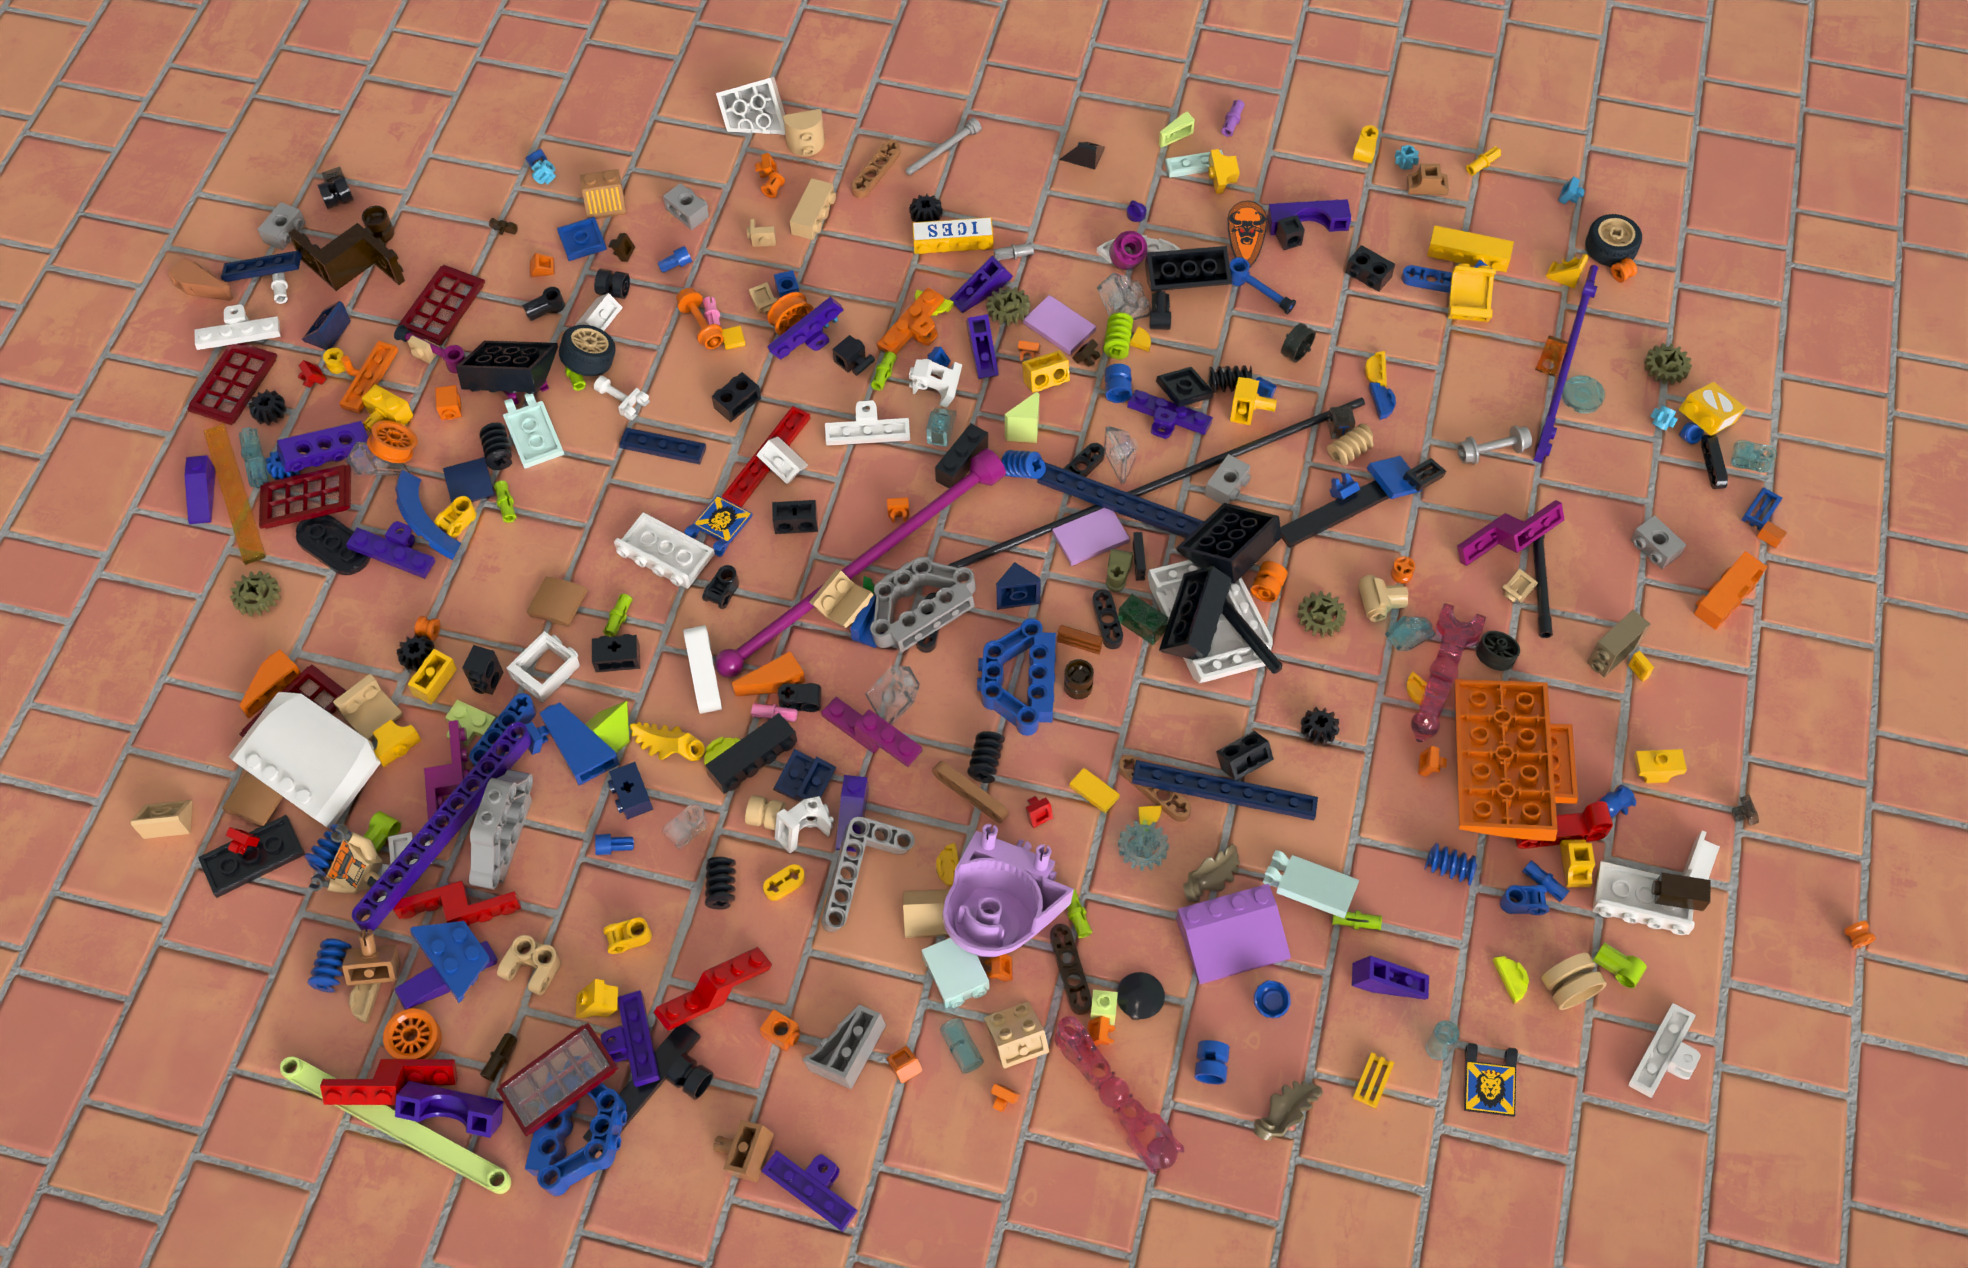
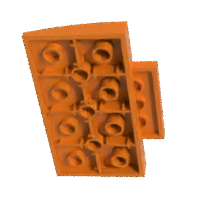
M1455 679L1459 829L1509 838L1555 841L1557 835L1556 803L1577 804L1578 790L1573 725L1550 723L1548 683Z

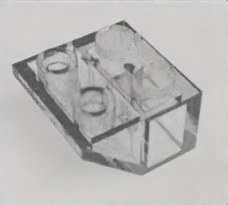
M1113 272L1097 287L1109 316L1118 312L1131 315L1133 320L1150 316V311H1152L1150 302L1145 297L1142 291L1143 287L1138 281H1133L1124 275L1121 276Z

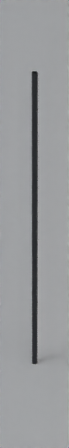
M1362 397L1127 493L1139 497L1218 465L1224 461L1228 454L1233 457L1240 456L1365 405V401ZM1098 505L1091 506L950 563L948 566L956 568L966 567L1050 533L1056 527L1103 509V507Z

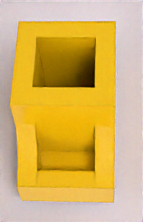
M1219 149L1211 150L1208 159L1210 165L1208 167L1209 178L1213 179L1216 194H1222L1227 184L1237 182L1240 172L1236 156H1224L1220 153Z
M392 719L372 732L378 742L374 752L383 767H386L398 757L404 756L409 749L422 741L411 724L406 727H400Z
M1682 749L1636 751L1634 754L1638 776H1643L1645 783H1665L1670 778L1685 774L1687 771Z
M1562 840L1560 848L1566 887H1591L1592 871L1595 866L1592 843H1586V840Z
M594 979L576 996L575 1018L585 1019L592 1016L608 1018L617 1011L618 987L606 985L604 980Z

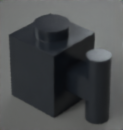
M851 335L832 349L834 362L848 373L852 370L856 376L875 361L871 354L865 357L864 344Z

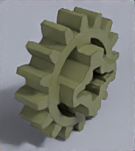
M1007 286L1006 290L999 288L998 293L993 291L992 297L988 296L986 309L988 317H992L993 322L999 320V325H1002L1003 322H1006L1007 326L1010 325V322L1018 324V319L1024 321V315H1029V296L1024 294V290L1018 292L1017 287L1013 290H1010L1009 286Z
M1662 343L1660 348L1655 345L1653 350L1650 349L1644 361L1646 364L1644 369L1650 370L1648 376H1655L1656 382L1661 379L1664 385L1667 381L1674 385L1675 381L1681 383L1683 378H1687L1692 367L1690 364L1691 358L1686 357L1687 351H1680V346L1675 349L1673 344L1666 347Z
M251 571L249 577L242 575L241 582H234L237 588H231L233 595L230 598L234 607L243 615L247 612L252 617L254 612H257L261 616L263 610L270 612V605L276 607L277 604L274 600L280 599L278 592L281 589L276 579L272 578L269 573L263 575L262 571H259L257 575H254Z
M1322 591L1319 592L1318 596L1312 592L1310 598L1305 596L1303 603L1299 604L1297 618H1300L1299 625H1306L1305 632L1312 630V636H1315L1317 633H1320L1321 638H1324L1325 633L1333 636L1334 630L1339 632L1341 626H1344L1347 613L1343 610L1344 603L1338 604L1339 597L1337 596L1332 599L1330 592L1327 596H1324Z

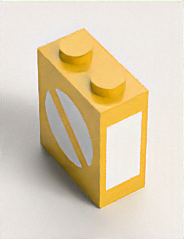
M1712 382L1690 393L1678 410L1712 436L1735 424L1746 407L1715 382Z

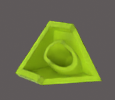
M627 701L598 712L585 724L611 747L615 753H618L630 742Z

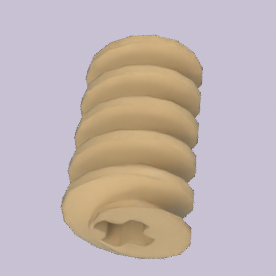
M1361 423L1358 427L1353 428L1338 440L1327 446L1328 454L1333 460L1342 466H1346L1348 461H1353L1354 457H1359L1361 453H1365L1367 449L1373 447V433L1368 425Z

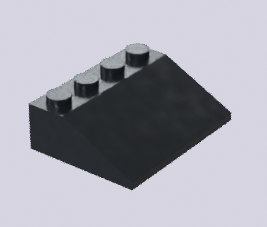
M484 340L456 366L461 389L472 392L488 390L489 392L536 393L546 382L559 347L558 343Z
M1224 503L1176 547L1177 552L1202 569L1214 566L1232 579L1231 583L1235 584L1282 538L1279 516Z

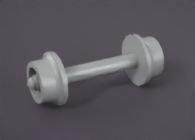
M1514 425L1510 428V437L1477 445L1473 437H1467L1465 441L1458 443V455L1462 463L1474 465L1479 462V453L1512 445L1516 453H1522L1524 449L1531 447L1532 437L1527 427Z

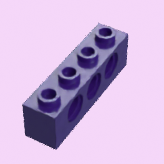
M362 421L277 440V453L284 471L296 472L306 467H317L327 462H338L345 458L360 457L369 453L367 446L368 435Z

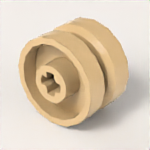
M1588 953L1577 954L1560 962L1541 977L1548 991H1556L1552 998L1560 1010L1581 1004L1598 994L1607 985L1600 972H1592L1595 964Z

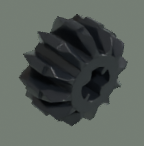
M928 194L923 197L919 195L918 199L913 198L912 204L909 207V213L912 221L915 222L939 221L943 214V208L940 200L936 199L935 195L931 197Z
M266 389L264 393L258 392L257 397H251L252 402L249 403L250 414L260 425L266 423L269 426L272 421L277 423L278 418H284L283 413L287 411L285 400L275 390L270 392Z
M415 634L412 639L406 636V642H400V648L397 649L398 661L406 670L414 669L417 672L426 657L435 649V646L425 635L419 637V635Z
M1315 707L1313 712L1308 710L1305 713V717L1301 719V734H1306V741L1312 739L1314 746L1318 742L1325 746L1327 741L1333 742L1335 736L1338 735L1340 730L1338 727L1339 719L1334 718V712L1327 713L1326 707L1322 711Z

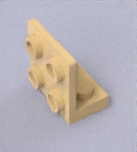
M836 569L809 603L826 619L847 628L848 625L855 621L858 613L869 604L873 593L854 584L841 570Z
M371 674L367 675L333 701L343 718L356 732L369 741L374 738L372 732L390 719L395 722L403 715L402 711L380 689L377 681Z
M1030 1002L1018 1004L984 1017L985 1023L996 1044L1003 1069L1049 1053L1045 1031Z

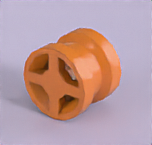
M1624 258L1620 263L1612 265L1611 274L1617 282L1622 283L1628 277H1633L1637 274V266L1632 259Z
M1406 556L1396 558L1391 570L1392 579L1397 583H1408L1413 577L1416 566L1415 562Z
M419 616L415 623L414 633L419 635V637L425 635L429 640H436L440 632V620L435 618L429 620L426 616Z
M1866 920L1854 923L1844 929L1846 936H1849L1852 940L1851 945L1853 949L1861 948L1876 940L1875 935L1870 933L1868 929L1869 924Z

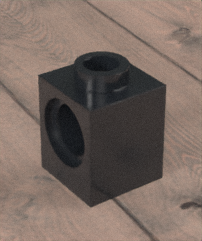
M1295 215L1278 220L1276 237L1283 250L1301 246L1305 229L1298 216Z

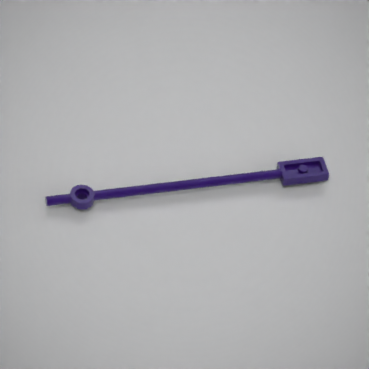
M1591 265L1589 268L1546 421L1533 461L1542 463L1545 455L1549 456L1553 445L1549 441L1554 439L1557 427H1554L1556 413L1589 298H1594L1598 287L1594 286L1598 270L1596 265Z

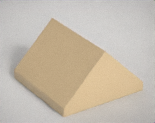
M192 800L145 805L131 820V825L143 839L190 834Z
M950 889L903 892L905 938L949 936L945 931L942 916L945 898Z

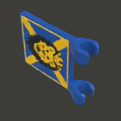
M717 495L696 521L685 529L684 533L696 539L699 531H702L718 539L714 543L713 549H715V555L721 557L731 541L751 519L753 513Z

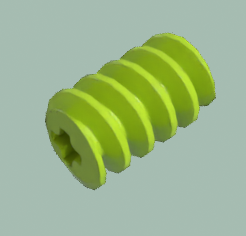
M1114 313L1109 316L1107 321L1103 350L1108 357L1113 359H1124L1129 354L1133 318L1127 313Z

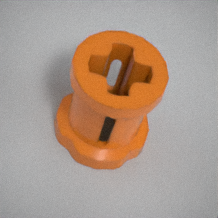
M771 172L766 184L761 186V191L765 196L775 198L778 194V189L785 184V179L779 173Z

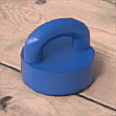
M538 149L525 157L530 167L539 158H542L543 161L547 160L542 149Z
M1694 422L1687 423L1679 432V436L1690 444L1698 443L1704 434V430Z

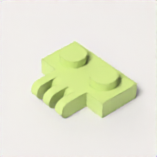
M457 700L445 719L447 722L458 720L460 725L465 727L467 741H464V745L468 746L475 735L482 737L496 720V717Z

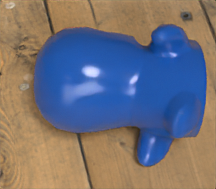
M1624 785L1616 786L1614 792H1608L1597 800V802L1603 801L1607 803L1611 818L1616 816L1620 810L1623 814L1627 815L1628 807L1636 806L1637 803L1633 792Z

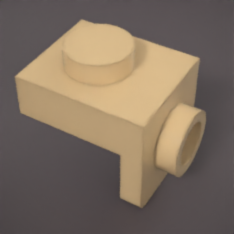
M750 219V227H747V237L752 240V246H776L774 226L756 227L755 219Z
M767 282L748 290L758 313L762 311L764 314L768 313L771 306L777 301Z
M411 336L408 340L411 353L416 358L430 364L436 357L429 343L415 336Z
M1519 569L1511 580L1502 586L1503 591H1505L1503 595L1514 603L1517 600L1521 604L1538 582Z

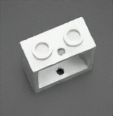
M544 631L507 667V671L512 680L543 703L580 667L577 658L578 654L571 647L566 648L557 636H550ZM550 649L562 658L565 663L541 684L525 671Z

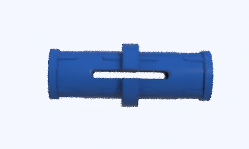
M1533 860L1522 871L1538 885L1545 886L1547 892L1559 902L1570 892V890L1553 878V874H1548Z

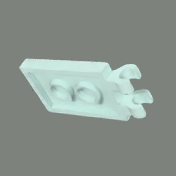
M527 393L524 396L528 406L516 410L511 398L504 401L508 413L503 414L524 469L564 455L543 401L536 403L534 395Z
M1275 850L1272 857L1273 860L1265 872L1264 884L1269 883V886L1277 887L1276 893L1345 919L1359 883L1358 879L1294 855L1288 859L1283 852ZM1278 870L1284 871V874L1281 875Z

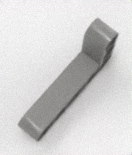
M855 817L847 824L821 920L822 926L826 931H838L847 920L865 846L902 855L914 845L915 838L910 831L864 817ZM852 825H859L862 828V834L854 833ZM875 831H880L884 834V841H880L875 837ZM898 837H902L906 840V847H901L898 844ZM847 847H853L856 850L857 854L855 857L847 854ZM841 869L848 870L851 878L844 879L840 873ZM835 892H842L845 896V901H837L835 899ZM830 914H834L839 918L838 925H833L829 922Z

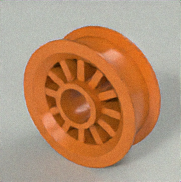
M792 292L782 296L771 306L767 314V320L770 325L775 326L776 333L781 336L813 311L814 308L811 304L807 303V299L802 293Z
M388 420L378 421L373 424L371 428L372 435L367 439V446L375 456L392 463H405L411 460L413 449L418 444V438L410 428L401 423Z
M417 1008L406 1009L394 1015L387 1023L383 1033L384 1047L393 1059H432L438 1052L442 1042V1033L437 1022L428 1012ZM412 1034H417L413 1041H408Z

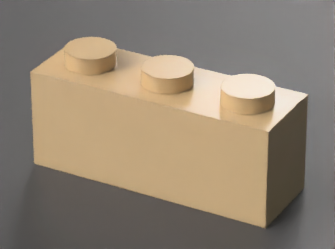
M811 178L790 220L792 235L814 240L816 234L820 233L822 222L828 217L829 207L836 200V193H834L832 183Z

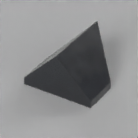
M1078 142L1077 147L1059 160L1095 170L1105 146L1090 142Z

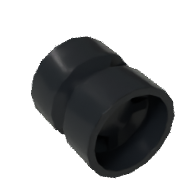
M344 176L333 179V183L327 181L317 185L327 209L338 206L339 202L344 204L354 200Z
M602 268L597 271L594 283L596 294L605 295L609 293L612 297L620 299L627 297L630 288V276L628 273L619 271L613 273L612 270Z
M683 1053L670 1067L666 1080L677 1088L683 1087V1092L696 1100L709 1087L714 1073L703 1065L697 1066L695 1059Z

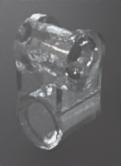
M696 804L690 805L664 826L662 833L676 848L681 849L685 847L697 834L706 828L708 821L703 808Z

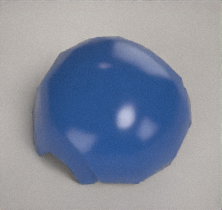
M1265 981L1257 987L1254 993L1255 1008L1265 1017L1279 1018L1288 1011L1291 1005L1290 993L1280 982Z

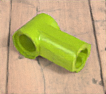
M378 811L371 818L369 829L363 837L373 842L378 853L388 840V837L399 833L401 822L382 811Z
M1605 942L1593 959L1595 963L1613 973L1620 984L1628 988H1635L1647 969L1646 964L1641 959L1635 956H1626Z

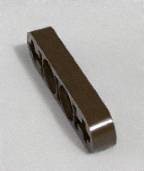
M1057 924L1051 929L1050 941L1071 1010L1075 1014L1084 1015L1091 1008L1092 999L1072 932L1067 925ZM1057 932L1065 935V946L1061 947L1060 938L1056 937ZM1067 952L1071 953L1074 956V960L1071 963H1064L1060 958L1061 955ZM1070 975H1078L1081 982L1073 986L1068 983L1067 978ZM1080 991L1082 1001H1086L1084 1007L1075 1004L1077 1003L1076 992Z

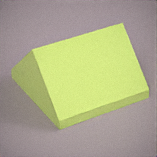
M1038 392L1005 414V439L1007 441L1037 443L1040 396Z

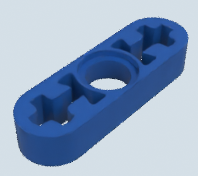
M1409 265L1404 268L1401 279L1404 284L1450 293L1452 273ZM1431 276L1437 281L1429 282L1426 278Z

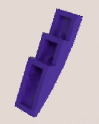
M487 940L480 943L490 958V962L485 969L496 965L498 959ZM433 966L395 988V993L405 1010L450 992Z

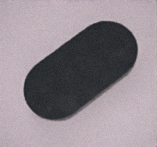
M331 515L303 520L296 528V540L299 546L338 574L352 575L358 573L370 561V557L347 548L346 543L354 531Z

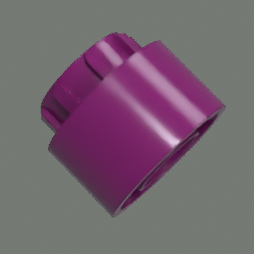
M1135 231L1122 232L1110 246V259L1120 269H1133L1146 257L1147 243L1144 237ZM1124 247H1129L1132 250V254H1128Z

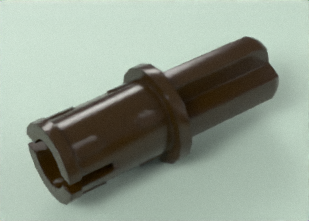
M510 1033L504 1034L495 1051H491V1057L480 1073L483 1078L491 1082L495 1081L504 1063L507 1064V1057L517 1042V1038Z

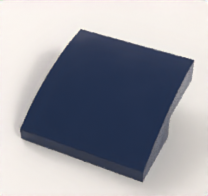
M485 457L443 468L451 503L460 496L468 497L471 502L495 496Z
M794 749L773 790L799 802L818 796L821 798L836 766L817 756L813 759Z

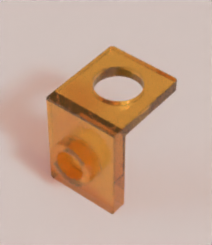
M1549 335L1535 370L1555 377L1569 342ZM1550 361L1554 364V368L1546 369L1542 363Z

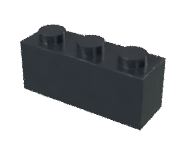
M970 423L936 465V482L951 488L963 479L970 471L971 458L983 449L988 448V432Z

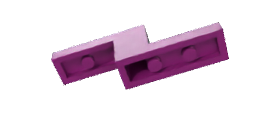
M1555 500L1524 522L1504 513L1457 545L1460 563L1467 566L1498 544L1518 553L1565 520L1562 503Z
M835 697L821 712L822 717L873 754L879 748H882L906 767H909L922 752V747L870 709L864 715H861L838 697Z
M458 720L448 721L452 764L424 768L428 820L444 803L443 796L450 795L469 773V769L466 770L469 754L467 748H464V741H467V732ZM443 823L440 828L445 827L446 823Z

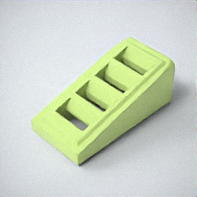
M1188 111L1160 131V148L1193 134L1195 119Z

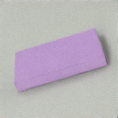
M1050 295L1027 315L1023 321L1024 325L1068 355H1071L1096 331L1094 324Z
M1106 508L1052 529V534L1071 566L1129 543L1130 539L1114 511Z

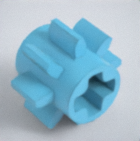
M1410 145L1402 146L1401 151L1396 150L1395 164H1398L1401 169H1412L1413 164H1418L1419 151H1416Z
M538 160L531 167L534 171L532 177L539 184L545 182L548 185L556 177L554 165L547 160L543 162Z
M1664 405L1661 406L1660 410L1655 408L1650 416L1654 418L1652 424L1663 430H1667L1669 426L1673 428L1678 418L1674 417L1676 411Z

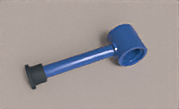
M1237 257L1230 261L1232 285L1241 286L1247 282L1280 304L1279 307L1285 310L1286 314L1292 311L1296 300H1291L1288 297L1284 298L1251 276L1249 272L1250 265L1246 259Z

